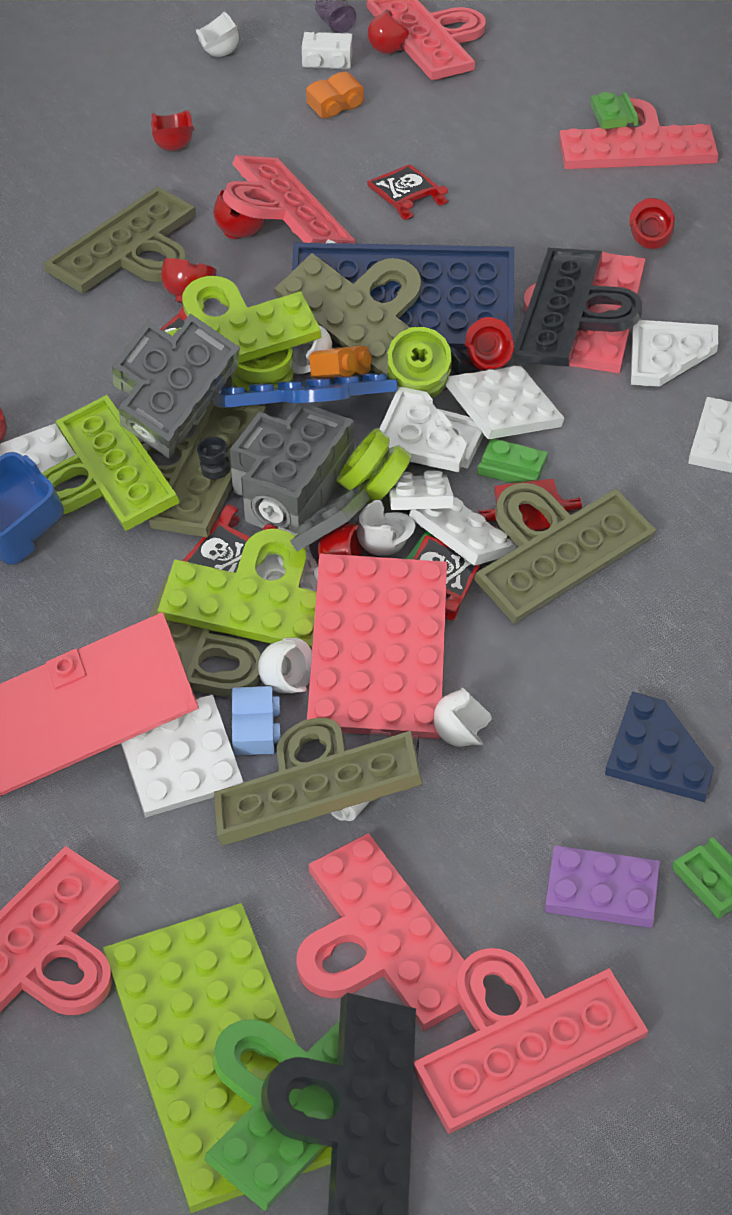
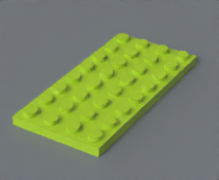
M240 903L103 947L104 955L109 962L112 979L190 1213L245 1195L204 1161L206 1152L252 1108L250 1104L220 1080L214 1069L213 1053L219 1035L226 1027L235 1022L259 1020L276 1027L297 1044L244 907ZM254 1051L244 1052L240 1056L241 1062L247 1067V1070L263 1081L280 1064L274 1058L261 1056ZM327 1146L302 1174L330 1165L332 1147Z

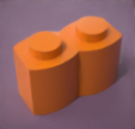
M339 72L328 80H318L310 84L306 88V101L321 118H329L339 114L342 110H351L364 102V87L349 72Z
M351 346L313 351L309 355L311 377L327 379L366 374L371 370L372 364L369 348L366 346Z

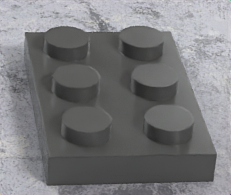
M365 489L356 494L353 490H350L339 497L332 505H325L314 512L313 516L306 519L302 525L296 528L298 534L290 541L295 550H301L348 522L370 500Z

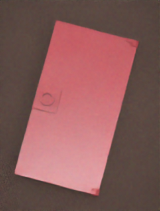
M163 612L78 650L76 648L46 661V664L0 684V797L199 709Z

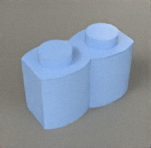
M272 686L232 688V743L234 755L274 754V743H278L281 738L280 723H274V716H280V697L273 696Z

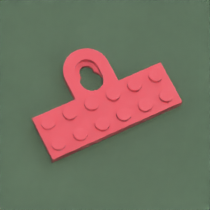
M367 0V9L374 17L383 13L386 9L390 10L393 15L392 17L409 30L410 34L400 46L431 80H440L444 77L460 75L475 69V61L459 44L476 40L484 34L486 19L480 12L470 8L456 7L430 13L419 0ZM456 22L466 23L457 29L443 27L444 25Z
M637 98L629 99L638 115V122L642 124L640 127L560 130L559 132L565 169L717 163L718 152L710 124L660 126L655 108L650 103Z
M235 155L233 165L247 181H232L225 187L223 200L233 210L253 218L284 220L291 228V231L304 243H326L329 239L336 243L355 244L356 240L279 158Z
M602 252V263L594 286L621 287L638 294L645 266V258ZM536 283L531 285L524 294L523 308L525 313L527 312ZM596 304L588 308V310L594 313H603L608 310H618L621 306ZM630 328L618 332L580 330L570 366L620 373Z
M369 833L309 864V873L341 916L338 920L306 937L298 949L296 959L298 976L302 984L310 992L324 998H341L346 993L353 994L374 981L385 977L403 1004L416 1008V1022L423 1032L463 1010L456 995V980L464 959ZM353 942L365 949V958L348 970L330 973L323 968L324 961L331 957L333 950L340 944Z
M67 846L0 910V1013L22 990L51 1010L64 1015H79L93 1010L105 1000L110 991L112 975L107 958L100 950L82 939L77 933L120 889L119 881ZM66 957L78 963L79 969L84 972V978L78 984L69 985L64 981L49 980L43 975L46 965L53 959Z
M487 948L474 952L464 960L456 980L458 1001L476 1032L414 1061V1073L449 1135L645 1038L649 1031L610 968L545 999L529 970L517 956L506 950ZM492 974L498 975L504 980L505 984L511 985L520 1001L519 1010L508 1016L497 1015L487 1007L485 1001L486 989L483 985L485 977Z

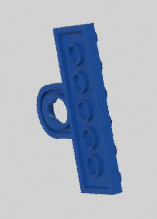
M372 373L362 374V380H359V376L334 378V383H331L330 379L318 378L307 379L306 385L295 381L277 382L278 388H274L273 384L249 385L248 391H245L244 387L238 386L222 387L221 393H218L215 398L213 397V406L236 407L278 402L309 403L348 399L352 395L397 391V379H387V374Z

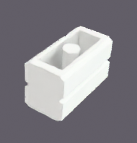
M304 32L302 67L351 69L353 54L352 34H315L314 32Z

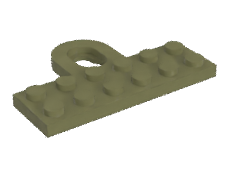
M157 186L45 261V272L82 294L121 267L143 280L162 282L161 269L163 261L143 259L139 255L146 251H156L166 256V258L186 260L184 248L166 236L196 216L195 207Z
M311 253L274 288L275 295L280 298L301 291L318 325L325 328L330 337L342 347H368L372 357L371 369L378 374H387L388 379L387 352L391 341L400 332L410 328L399 318L417 301L420 295L421 278L419 272L411 263L405 260L389 258L374 264L352 284ZM390 281H396L401 285L397 296L390 302H377L370 295L374 288L385 285Z
M213 399L210 401L192 438L185 437L175 447L173 454L180 456V460L169 466L156 464L176 493L180 503L150 518L151 529L202 537L209 536L233 487L232 471L230 470L225 477L220 479H208L203 476L200 467L201 460L197 453V445L205 438H222L226 442L227 456L231 465V447L258 412L267 414L266 406L219 407L213 406ZM138 438L148 454L158 452Z
M530 483L514 484L507 487L500 494L495 508V517L499 526L518 548L478 571L474 580L511 622L516 624L652 539L656 529L617 488L570 515L544 488ZM523 503L534 506L546 517L550 523V528L545 531L529 529L523 522L519 506Z
M166 575L148 618L157 615L169 575ZM167 620L192 691L232 697V688L256 687L260 683L258 663L261 653L253 644L237 638L212 634L213 630ZM212 656L235 659L240 664L233 671L223 670L217 673H209L200 667L203 660Z
M313 718L294 725L281 736L277 744L279 772L214 791L217 837L221 846L240 842L256 835L272 832L282 827L305 822L321 815L341 811L347 807L373 801L386 795L422 785L421 771L411 731L347 750L343 732L339 724L334 720ZM319 739L320 743L327 746L324 754L318 759L311 762L298 761L297 754L301 750V746L306 742Z

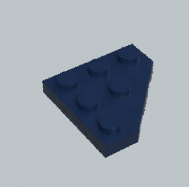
M632 692L606 766L605 775L705 802L714 767L665 700Z

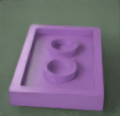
M554 845L545 912L652 928L660 861Z

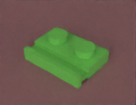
M610 92L591 95L590 105L602 129L627 127V123H633L634 126H638V115L626 92H623L622 96H616L615 93Z
M491 439L482 456V461L478 465L477 475L512 484L539 480L547 462L548 452L498 439Z
M714 837L709 839L707 844L699 845L673 862V871L718 919L732 911V856Z

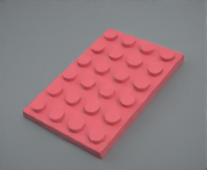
M319 554L307 720L313 718L334 720L339 724L343 733L370 735L371 731L374 730L390 732L392 736L411 731L412 735H419V738L440 739L434 726V710L442 699L447 562Z

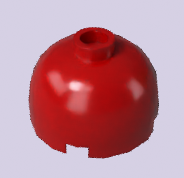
M221 190L220 195L218 193L213 211L214 220L227 237L231 239L247 238L261 230L265 219L249 217L233 210L223 200L224 190Z
M165 258L161 269V280L166 291L176 296L175 301L183 303L182 296L185 288L191 282L201 277L216 276L217 269L202 263H198V265L192 264L188 260Z

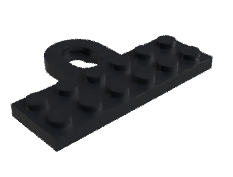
M548 248L513 350V362L569 367L580 330L618 332L633 327L642 317L641 298L637 293L626 288L594 286L602 263V251ZM596 304L621 306L618 310H608L603 313H594L588 310V308Z
M346 993L341 997L337 1064L304 1057H294L281 1062L265 1078L261 1091V1102L263 1111L270 1124L278 1132L291 1139L332 1147L328 1215H408L416 1008ZM308 1086L324 1088L333 1100V1115L329 1119L306 1116L303 1111H299L291 1105L289 1101L290 1092L294 1089L303 1090Z

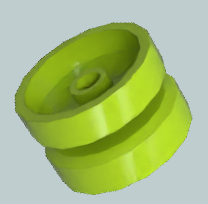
M411 327L400 332L391 341L387 352L388 379H397V389L401 386L425 391L431 398L438 396L446 388L447 379L451 371V349L446 339L437 331L426 327Z
M292 347L239 363L237 369L231 375V385L244 387L245 391H248L249 385L273 384L274 388H278L277 382L294 381Z
M379 428L369 433L358 445L337 477V482L348 490L355 489L360 486L358 492L365 489L370 497V500L366 503L367 505L374 500H381L403 474L411 459V454L400 445L391 447L388 450L390 437Z

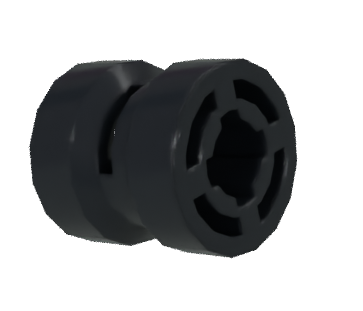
M209 437L200 441L197 445V453L201 460L202 475L208 479L225 477L231 470L226 442L219 437Z

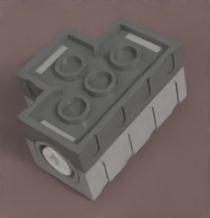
M191 313L184 321L181 329H178L173 336L166 331H161L154 323L147 320L112 365L113 385L129 394V397L124 399L119 406L120 425L169 459L178 443H181L192 429L193 423L196 420L198 421L209 406L212 398H215L225 385L230 374L232 375L237 369L240 347Z
M298 403L295 411L289 415L286 421L258 412L230 449L233 493L244 496L245 522L264 528L266 524H272L276 527L280 526L298 533L296 528L302 525L306 519L313 516L314 512L324 507L332 496L333 490L337 489L340 484L337 482V477L354 451V420L305 403Z

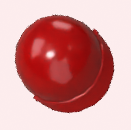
M387 9L370 22L368 26V40L378 52L392 54L404 50L400 45L407 39L410 32L392 17V12Z
M189 110L162 116L152 113L151 132L155 143L160 148L175 152L189 144L194 131Z
M647 198L637 203L632 209L629 227L631 226L633 238L640 246L647 249H659L671 240L674 233L675 217L671 207L666 202L656 198Z
M484 317L474 322L468 329L465 347L471 363L478 369L487 371L504 367L513 354L514 342L511 331L506 323L494 317Z
M346 522L322 536L317 547L318 558L319 554L362 556L361 545L356 532L358 525Z

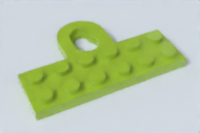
M206 276L191 282L183 292L182 301L186 316L188 317L191 313L240 347L238 364L322 338L321 329L301 291L247 307L237 286L232 281L220 276ZM215 298L229 309L225 314L214 317L203 312L205 309L203 304L207 299ZM178 329L168 331L167 333L173 336Z
M108 395L55 421L75 455L48 468L42 474L52 483L54 488L72 477L78 475L88 476L85 483L79 487L56 491L63 504V514L73 512L103 496L124 530L127 531L180 503L176 493L138 438L120 425L119 411Z
M266 529L257 532L248 539L236 573L174 559L157 614L163 612L166 620L270 644L281 641L283 638H298L306 642L312 650L317 591L300 588L306 562L305 548L299 551L295 550L290 542L295 535L281 529ZM270 554L280 555L283 559L285 574L280 579L265 580L256 572L257 566L263 563Z

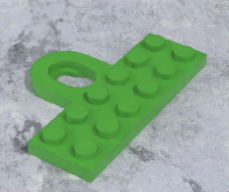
M259 1020L235 1022L226 1027L216 1041L213 1065L218 1077L226 1086L250 1104L252 1108L206 1152L204 1161L265 1212L327 1146L291 1139L278 1132L270 1124L263 1111L261 1102V1091L264 1081L255 1077L247 1070V1067L241 1062L240 1056L244 1052L254 1051L261 1056L272 1057L279 1063L294 1057H304L337 1064L339 1021L308 1052L303 1050L276 1027ZM308 1086L303 1090L294 1089L290 1092L289 1101L295 1109L303 1111L306 1116L329 1119L333 1115V1100L324 1088Z

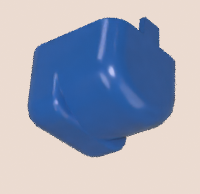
M8 452L0 456V560L8 565L22 562L35 551L34 541L61 519L64 508L54 486L40 472L36 463L27 455L22 456L17 452Z

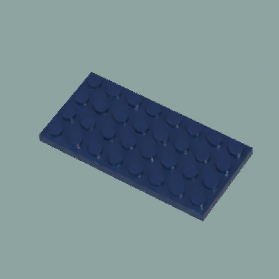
M293 243L292 271L313 253L352 284L381 260L397 258L411 263L419 272L421 291L417 301L399 319L410 328L426 327L437 331L446 339L448 345L455 349H466L465 338L468 329L474 322L484 317H494L506 323L514 341V247ZM390 281L385 285L374 288L370 295L377 302H390L397 296L401 285L396 281ZM331 338L332 346H341Z

